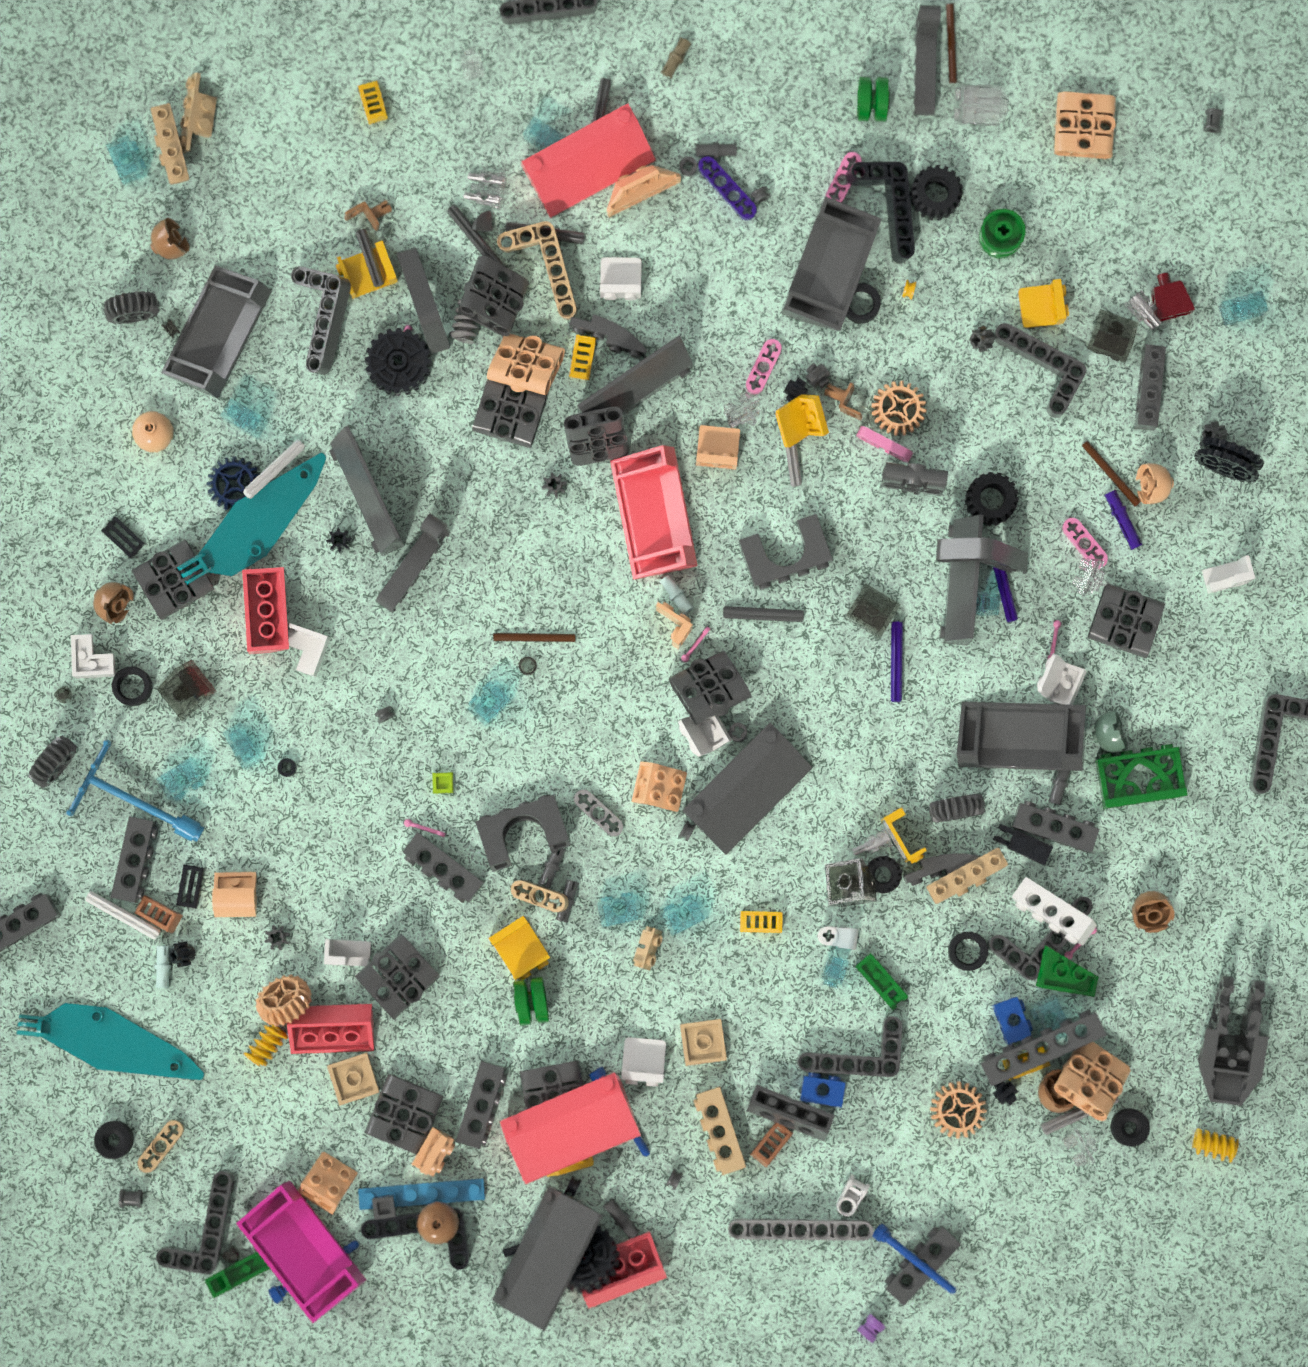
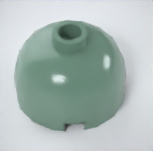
M1116 710L1101 715L1096 720L1095 731L1092 732L1094 743H1099L1101 748L1108 752H1119L1128 749L1126 737L1124 738L1122 730L1123 725Z

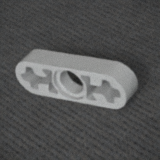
M579 790L575 794V804L608 835L614 837L622 833L623 824L621 820L587 790ZM580 794L583 796L587 794V800L591 804L593 800L597 802V804L590 808L589 812L585 810L589 807L587 804H579L580 799L578 796ZM597 807H601L605 811V815L601 819H596L593 816V810ZM608 814L612 816L609 820L613 824L615 822L619 823L617 826L618 832H610V826L607 823L604 826L601 824V822L606 820Z

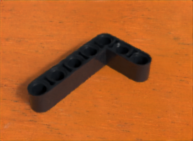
M902 162L855 163L846 172L845 177L849 184L854 186L885 185L891 256L896 263L902 264L915 253L907 167ZM854 170L860 173V177L854 174ZM873 170H876L880 177L875 176ZM892 170L897 171L898 174H899V177H896V176L893 174ZM894 189L900 192L901 197L895 194ZM896 209L902 212V216L897 214ZM898 229L904 232V236L899 234ZM900 249L906 252V256L900 253Z
M452 1207L460 1215L457 1233L462 1235L463 1241L459 1244L454 1243L452 1239L447 1242L449 1259L453 1268L461 1270L470 1261L465 1217L460 1208ZM420 1212L396 1215V1217L375 1220V1218L369 1219L363 1223L361 1233L366 1239L419 1233L418 1228H410L407 1221L411 1217L418 1219ZM390 1220L397 1223V1230L394 1232L387 1229V1222ZM369 1223L374 1224L377 1228L376 1233L373 1235L366 1232V1226ZM456 1254L465 1256L466 1261L464 1264L459 1265L455 1262L454 1257Z

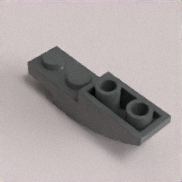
M594 314L591 322L571 317L569 329H573V333L578 335H584V333L592 334V337L597 340L607 338L606 347H609V350L614 353L624 351L628 352L629 356L640 359L641 356L646 357L647 349L642 343L618 324Z
M944 854L919 861L922 869L907 874L903 878L905 884L911 883L914 886L922 883L923 877L930 875L931 879L942 875L941 870H945L946 875L981 856L972 854Z

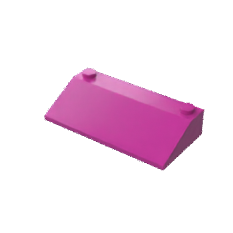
M291 1181L281 1184L236 1223L312 1323H315L367 1280Z

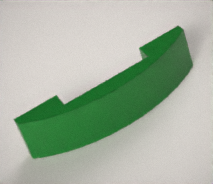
M255 1252L204 1279L214 1299L269 1270L270 1267L260 1254Z

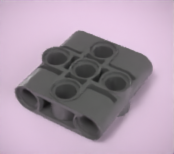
M479 256L469 281L464 285V294L458 311L501 336H509L518 312L523 308V299L529 286V281L487 256Z
M487 379L472 431L497 438L500 441H507L531 448L547 395L525 390L518 397H513L510 394L512 389L509 385L504 395L506 384ZM528 391L527 397H526V400H525V403H524V405H523L526 392ZM488 402H494L496 407L493 410H487L485 405ZM507 408H514L516 410L513 416H507L504 412ZM531 413L535 416V419L532 422H527L524 420V416ZM516 425H518L514 435V439H512ZM501 427L509 428V433L504 436L500 435L498 431Z
M608 407L568 416L564 420L570 459L574 465L582 466L620 458L629 451L623 412L619 407Z
M886 462L882 471L880 487L895 490L902 489L903 493L914 492V495H919L923 492V494L942 496L947 485L948 471L927 469L922 464L910 463L905 466L903 464Z
M186 539L163 552L156 553L153 558L132 569L136 580L160 620L167 618L184 607L190 606L194 601L215 589L207 574L190 583L191 588L196 594L194 596L185 580L201 570L199 569L184 578L181 576V573L187 567L180 571L177 567L195 557ZM170 552L172 553L174 559L176 560L177 565L175 564V562L173 561L172 557L170 556V554H169ZM166 557L168 559L167 565L159 567V560ZM151 563L153 564V566L155 567L157 573L159 574L158 576H157V574L155 573L153 567L151 566ZM172 575L178 576V581L175 584H169L168 582L169 577ZM155 585H159V593L156 595H152L151 588ZM183 592H187L188 599L184 602H180L179 595ZM169 594L172 596L173 600L175 601L178 607H175L174 603L169 597Z
M1106 583L1087 638L1111 646L1116 650H1123L1147 658L1164 611L1165 603L1146 597L1138 591H1129ZM1131 596L1135 597L1138 602L1137 606H1131L1128 598ZM1103 609L1111 611L1112 616L1110 619L1103 617ZM1122 616H1128L1131 619L1129 626L1122 623ZM1143 622L1150 625V632L1142 630L1141 624ZM1112 627H1113V630H1112V633H1111V636H1110V639H1109V642H1108L1107 640H1108V638H1109L1111 629H1112ZM1116 635L1124 637L1125 642L1123 645L1116 643Z
M721 651L705 660H694L689 668L669 677L672 689L696 725L715 715L723 716L728 713L729 708L751 698L749 688L725 651Z
M402 934L395 938L383 951L377 952L373 956V960L354 976L394 1020L412 1003L419 1001L422 993L440 978L438 973ZM389 950H390V951L395 955V957L398 959L397 961H396V959L388 952ZM388 957L387 965L381 967V959ZM412 958H416V965L409 967V961ZM373 965H374V966L377 968V970L382 974L381 976H380V975L376 972V970L372 967ZM397 972H401V979L394 981V975ZM413 978H415L423 987L421 988V987L413 980ZM385 986V987H386V992H385V994L382 995V996H379V995H378V990H379L381 987ZM410 987H414V994L407 996V990ZM397 993H399L407 1002L404 1003L403 1000L397 995Z
M579 1060L519 1072L526 1110L533 1107L528 1102L529 1097L532 1095L538 1096L541 1104L550 1100L549 1094L552 1091H557L562 1095L569 1092L573 1087L579 1088L583 1086ZM552 1070L556 1073L557 1079L554 1082L546 1080L545 1074L547 1071ZM580 1080L579 1083L562 1085L565 1082ZM543 1087L542 1090L526 1093L528 1089Z
M388 1074L364 1133L411 1153L418 1154L433 1126L444 1096ZM409 1089H414L417 1092L416 1100L410 1101L407 1098L406 1094ZM383 1093H385V1094H387V1095H389V1096H392V1097H394V1098H397V1099H399V1101H396V1100L391 1099V1098H389V1097H387V1096H384ZM382 1101H387L390 1104V1110L386 1113L382 1112L379 1108ZM417 1107H419V1108H421V1109H424V1110H426V1111H429V1112H431V1113H434V1114L431 1115V1114H428V1113H426V1112H423V1111L417 1109ZM401 1109L409 1111L410 1115L407 1120L400 1119L398 1114ZM377 1114V1115L382 1116V1117H384V1118H387V1119H389V1120H391V1121L389 1122V1121H387V1120H384V1119H382V1118H380V1117H377V1116H374V1115ZM423 1116L429 1120L427 1128H421L418 1125L420 1117ZM393 1128L401 1131L402 1135L399 1140H394L391 1137V1130ZM409 1128L414 1129V1130H416V1131H419V1132H421V1133H424L425 1136H424V1135H421V1134H419V1133H416V1132H414V1131H411V1130H409Z

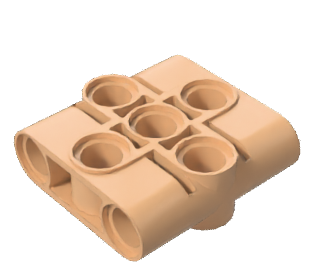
M1077 92L1058 93L1054 154L1100 159L1112 158L1114 128L1116 125V97ZM1088 103L1091 108L1084 109L1081 104ZM1060 121H1067L1069 127L1061 126ZM1086 122L1090 128L1084 129L1080 123ZM1100 124H1107L1110 129L1103 130ZM1079 142H1086L1088 148L1080 147Z
M514 334L504 336L489 366L487 379L509 385L515 392L528 390L547 395L562 364L565 348L543 343L539 337L533 335L527 338Z
M1091 1042L1073 1050L1070 1058L1062 1067V1072L1054 1086V1090L1093 1118L1104 1121L1117 1097L1122 1093L1123 1085L1131 1070L1127 1064L1096 1043Z

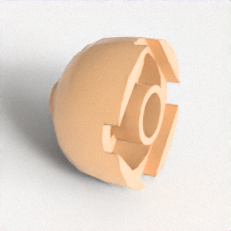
M156 411L145 412L135 420L132 426V436L135 443L141 449L147 452H159L164 450L173 439V426L164 414Z
M1148 463L1141 465L1137 471L1136 480L1140 479L1142 492L1137 490L1138 498L1143 504H1157L1167 499L1174 486V481L1165 467L1159 464Z

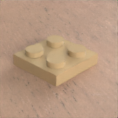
M721 1019L680 1024L685 1066L727 1060Z
M368 1053L327 1066L339 1106L380 1093Z

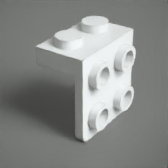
M602 258L600 298L605 300H616V298L636 300L641 298V259Z
M1053 653L1046 662L1044 675L1038 681V692L1048 701L1055 704L1073 705L1087 671L1066 663L1059 655Z
M717 715L697 725L690 716L678 721L680 732L683 736H686L690 743L691 751L698 757L711 753L732 740Z
M632 1037L625 1039L621 1079L625 1080V1084L638 1085V1081H645L646 1086L658 1087L659 1083H663L666 1042L664 1040Z

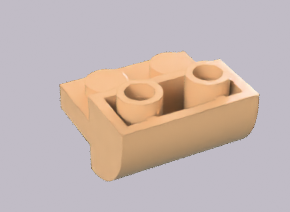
M256 872L214 873V888H212L214 917H256Z
M433 1127L412 1165L419 1168V1171L425 1175L434 1176L435 1173L439 1174L445 1164L443 1162L445 1155H450L455 1147L453 1143L454 1138Z

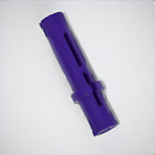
M1114 490L1105 494L1104 497L1112 510L1111 514L1115 516L1130 549L1133 550L1143 545L1128 516L1127 507L1121 502L1117 491Z

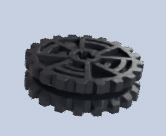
M397 328L394 332L391 329H387V334L379 333L377 340L372 339V347L366 350L367 355H369L365 357V363L368 365L366 372L368 375H371L369 378L372 383H377L376 386L380 391L385 389L386 394L389 395L395 392L396 396H400L402 392L409 395L410 390L414 389L417 391L419 390V384L424 385L426 383L425 376H430L431 374L430 369H428V367H432L431 359H429L431 353L429 349H426V342L424 340L420 341L421 338L417 333L412 335L409 329L405 332H402L401 328ZM396 358H398V360L399 358H402L401 360L403 364L401 366H399V364L398 366H395L396 364L394 360Z
M1203 437L1199 443L1200 449L1194 455L1198 464L1234 481L1251 483L1258 480V471L1264 465V460L1259 455L1254 454L1252 450H1248L1244 446H1239L1237 443L1229 442L1226 439L1221 440L1217 437Z
M600 1225L597 1226L567 1286V1289L571 1292L576 1289L578 1294H582L583 1291H587L590 1294L595 1288L599 1291L604 1283L607 1285L610 1283L609 1278L611 1276L615 1277L617 1274L614 1269L618 1268L620 1264L617 1261V1258L620 1257L619 1251H617L618 1247L607 1230L602 1231Z

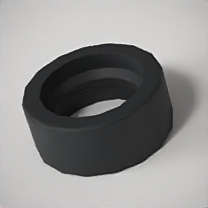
M858 283L855 293L865 292L869 294L873 300L872 310L865 315H858L849 307L846 317L852 322L863 324L872 321L877 316L881 306V297L873 286L866 283Z
M133 666L119 670L113 677L111 684L115 698L128 706H139L145 703L151 696L153 689L152 680L149 675L142 669ZM134 674L142 678L144 690L137 698L130 699L122 694L120 684L124 677Z
M962 932L951 940L948 946V956L956 968L963 971H973L980 968L986 962L988 946L981 935L974 932ZM964 939L974 940L980 947L979 958L971 964L961 962L956 955L957 945Z

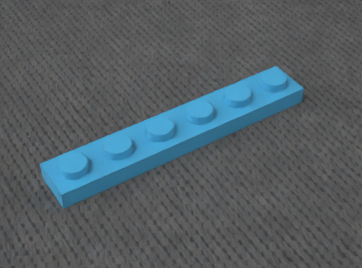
M484 1178L358 1189L360 1210L373 1209L372 1198L386 1195H394L395 1207L427 1205L437 1201L451 1203L485 1200Z

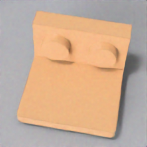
M701 425L699 429L696 466L736 470L740 429Z
M658 602L656 604V611L679 625L671 634L672 646L679 650L692 630L693 624L690 622L691 619L682 613L680 615L674 613V608L666 602H663V604Z
M640 762L631 802L678 812L687 772L655 763Z
M322 1152L301 1183L298 1191L304 1198L333 1215L358 1173L326 1152Z

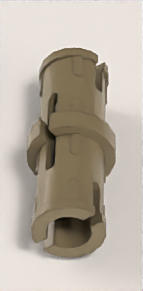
M680 37L675 49L668 55L669 59L660 72L662 75L669 76L672 79L678 66L683 63V58L691 46V42Z

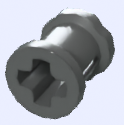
M1216 108L1205 110L1207 118L1203 131L1220 133V121L1224 112Z
M120 1189V1208H124V1206L142 1207V1189H138V1191Z

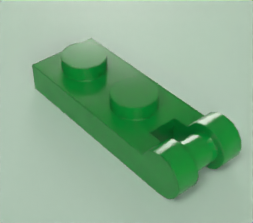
M871 953L855 966L892 1011L897 1008L899 1002L905 1001L908 998L907 994ZM894 990L897 994L890 998L887 994Z

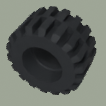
M932 165L928 166L926 170H921L919 175L915 177L910 193V198H912L911 204L912 206L915 205L914 210L917 213L920 211L923 218L929 216L928 220L932 221L933 218H937V221L942 220V217L946 219L959 206L963 195V185L960 184V177L955 176L956 172L954 170L949 172V167L944 166V169H941L940 165H936L935 168H932ZM933 183L941 184L946 188L948 198L941 202L932 201L927 197L925 188Z
M988 472L986 475L981 474L972 482L965 495L967 512L971 513L972 516L984 515L983 523L986 526L993 524L997 526L1007 521L1016 510V505L1019 501V497H1017L1018 490L1014 488V482H1010L1008 476L1003 477L1001 476L1002 473L999 472L997 474H993V472ZM987 488L998 490L1003 497L1001 508L990 510L984 507L980 500L981 492Z

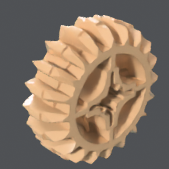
M892 381V388L885 384V391L879 389L878 394L880 396L874 395L873 399L878 403H872L871 405L872 408L877 409L872 411V416H879L874 422L879 423L882 421L883 423L879 428L882 430L887 426V434L890 433L891 429H894V436L898 435L899 430H901L904 436L906 435V428L910 433L914 431L913 426L919 428L920 423L918 421L924 420V416L921 414L926 413V409L921 408L926 405V401H919L923 394L916 395L918 388L915 387L911 390V383H908L907 387H903L904 381H900L899 386L896 385L895 381ZM894 393L905 394L909 396L910 399L907 398L905 400H901ZM888 396L891 408L884 413L882 404ZM896 404L904 406L902 412L894 410ZM914 404L915 415L909 420L906 409ZM895 416L903 421V423H894L888 418Z
M291 974L288 977L283 975L281 979L276 977L275 981L269 982L267 987H262L263 991L258 993L259 998L256 999V1008L261 1019L269 1025L273 1024L277 1027L279 1024L285 1026L287 1022L292 1024V1020L299 1019L301 1014H305V1009L310 1008L309 1003L312 1001V994L303 979L299 978V976L294 977Z
M958 1081L956 1088H954L953 1083L950 1082L948 1084L950 1090L942 1086L941 1089L944 1093L941 1094L937 1091L935 1093L939 1100H931L932 1103L937 1104L936 1107H930V1111H936L937 1113L932 1115L931 1119H939L934 1125L935 1127L943 1125L940 1129L941 1133L948 1129V1137H951L953 1132H955V1137L959 1139L960 1132H962L963 1136L967 1138V1130L975 1134L973 1126L975 1125L979 1129L982 1127L977 1121H985L986 1119L980 1116V1113H987L986 1109H980V1106L985 1105L986 1102L978 1101L982 1094L974 1095L977 1090L976 1087L968 1091V1083H965L964 1087L961 1088V1082ZM957 1093L967 1094L973 1102L962 1104ZM951 1095V1107L942 1111L943 1102ZM957 1104L959 1107L965 1108L960 1116L957 1113H952ZM975 1109L972 1121L966 1125V1113ZM955 1116L960 1127L950 1126L946 1123L944 1117Z

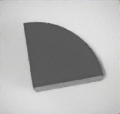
M491 211L480 213L473 222L472 230L482 232L493 231Z

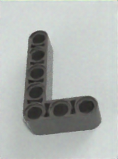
M513 0L501 4L499 11L503 23L511 25L590 15L597 10L598 2L597 0H591L594 2L593 5L586 6L583 3L587 0ZM572 3L574 6L567 9L564 7V4ZM551 5L554 9L552 11H545L544 7ZM526 8H532L534 10L530 14H526L524 12ZM511 10L514 14L512 16H505L504 12Z
M920 5L916 17L914 115L934 116L936 42L941 19V6Z
M416 247L398 252L397 256L431 355L450 349Z
M297 266L291 273V279L295 284L323 291L306 359V368L312 373L326 375L332 368L351 283L345 277Z
M1000 324L994 333L995 341L998 344L1062 377L1047 406V412L1051 417H1061L1067 410L1086 374L1085 365L1010 324ZM1004 330L1008 332L1009 337H1000L999 331ZM1024 340L1027 347H1019L1017 341ZM1041 349L1045 356H1036L1035 350ZM1053 359H1060L1063 366H1055ZM1077 368L1081 375L1077 377L1072 375L1071 369ZM1062 386H1068V387H1070L1071 393H1070V394H1065V393H1063L1061 387H1062ZM1057 403L1061 405L1062 411H1054L1052 404Z
M431 513L420 526L422 535L376 599L377 603L392 613L396 611L395 607L397 604L401 603L408 594L407 590L409 587H413L418 580L422 569L425 570L432 560L430 559L434 553L436 554L443 545L442 541L450 534L448 525Z
M991 538L937 539L936 561L981 562L1008 573L1016 571L1027 574L1028 552Z
M1273 694L1266 697L1263 701L1249 788L1254 794L1261 795L1271 789L1283 717L1308 721V700ZM1271 699L1277 701V709L1270 707L1269 702ZM1291 703H1295L1298 706L1297 713H1293L1290 710ZM1267 719H1271L1274 722L1273 730L1267 728ZM1264 739L1271 742L1269 750L1263 747ZM1261 759L1268 763L1266 770L1261 769L1259 766ZM1258 779L1264 782L1265 787L1263 790H1259L1256 787Z
M1087 897L1076 898L1070 905L1077 909V903L1080 900L1084 901L1087 909L1082 913L1088 916L1093 908L1092 901ZM1050 929L1029 956L1002 935H994L989 938L988 948L1026 980H1034L1038 978L1041 959L1038 957L1039 950L1048 946L1054 951L1059 952L1068 940L1065 939V934L1059 932L1061 941L1059 944H1054L1051 936L1055 932ZM996 938L1001 939L1003 942V947L1000 950H996L993 947V941ZM1013 951L1019 955L1017 963H1012L1009 960V955ZM1028 965H1032L1035 968V974L1031 977L1025 973V968Z
M888 1016L883 1020L880 1057L805 1052L798 1056L797 1065L806 1072L894 1077L900 1070L902 1022L895 1016ZM893 1019L897 1022V1029L891 1032L887 1029V1022ZM890 1040L896 1043V1049L893 1052H888L885 1048L886 1043ZM804 1056H809L812 1059V1065L808 1068H804L801 1065V1059ZM826 1057L831 1058L833 1061L830 1069L822 1067V1060ZM845 1059L853 1061L854 1066L851 1070L846 1071L843 1068L842 1064ZM867 1060H871L874 1063V1069L871 1072H866L863 1068ZM889 1061L895 1065V1070L892 1073H887L884 1070L885 1064Z
M219 1171L213 1177L200 1251L166 1246L156 1254V1261L160 1266L201 1274H210L218 1268L234 1183V1176L230 1171ZM221 1174L228 1177V1184L226 1186L219 1183V1176ZM217 1195H221L224 1198L225 1203L223 1206L216 1205L215 1197ZM213 1216L220 1218L221 1224L219 1227H214L211 1224ZM209 1237L216 1239L217 1246L215 1248L208 1246L207 1240ZM164 1251L171 1253L172 1259L170 1262L163 1260L162 1254ZM184 1255L192 1257V1264L190 1266L183 1263ZM205 1258L212 1260V1269L204 1267L203 1261Z

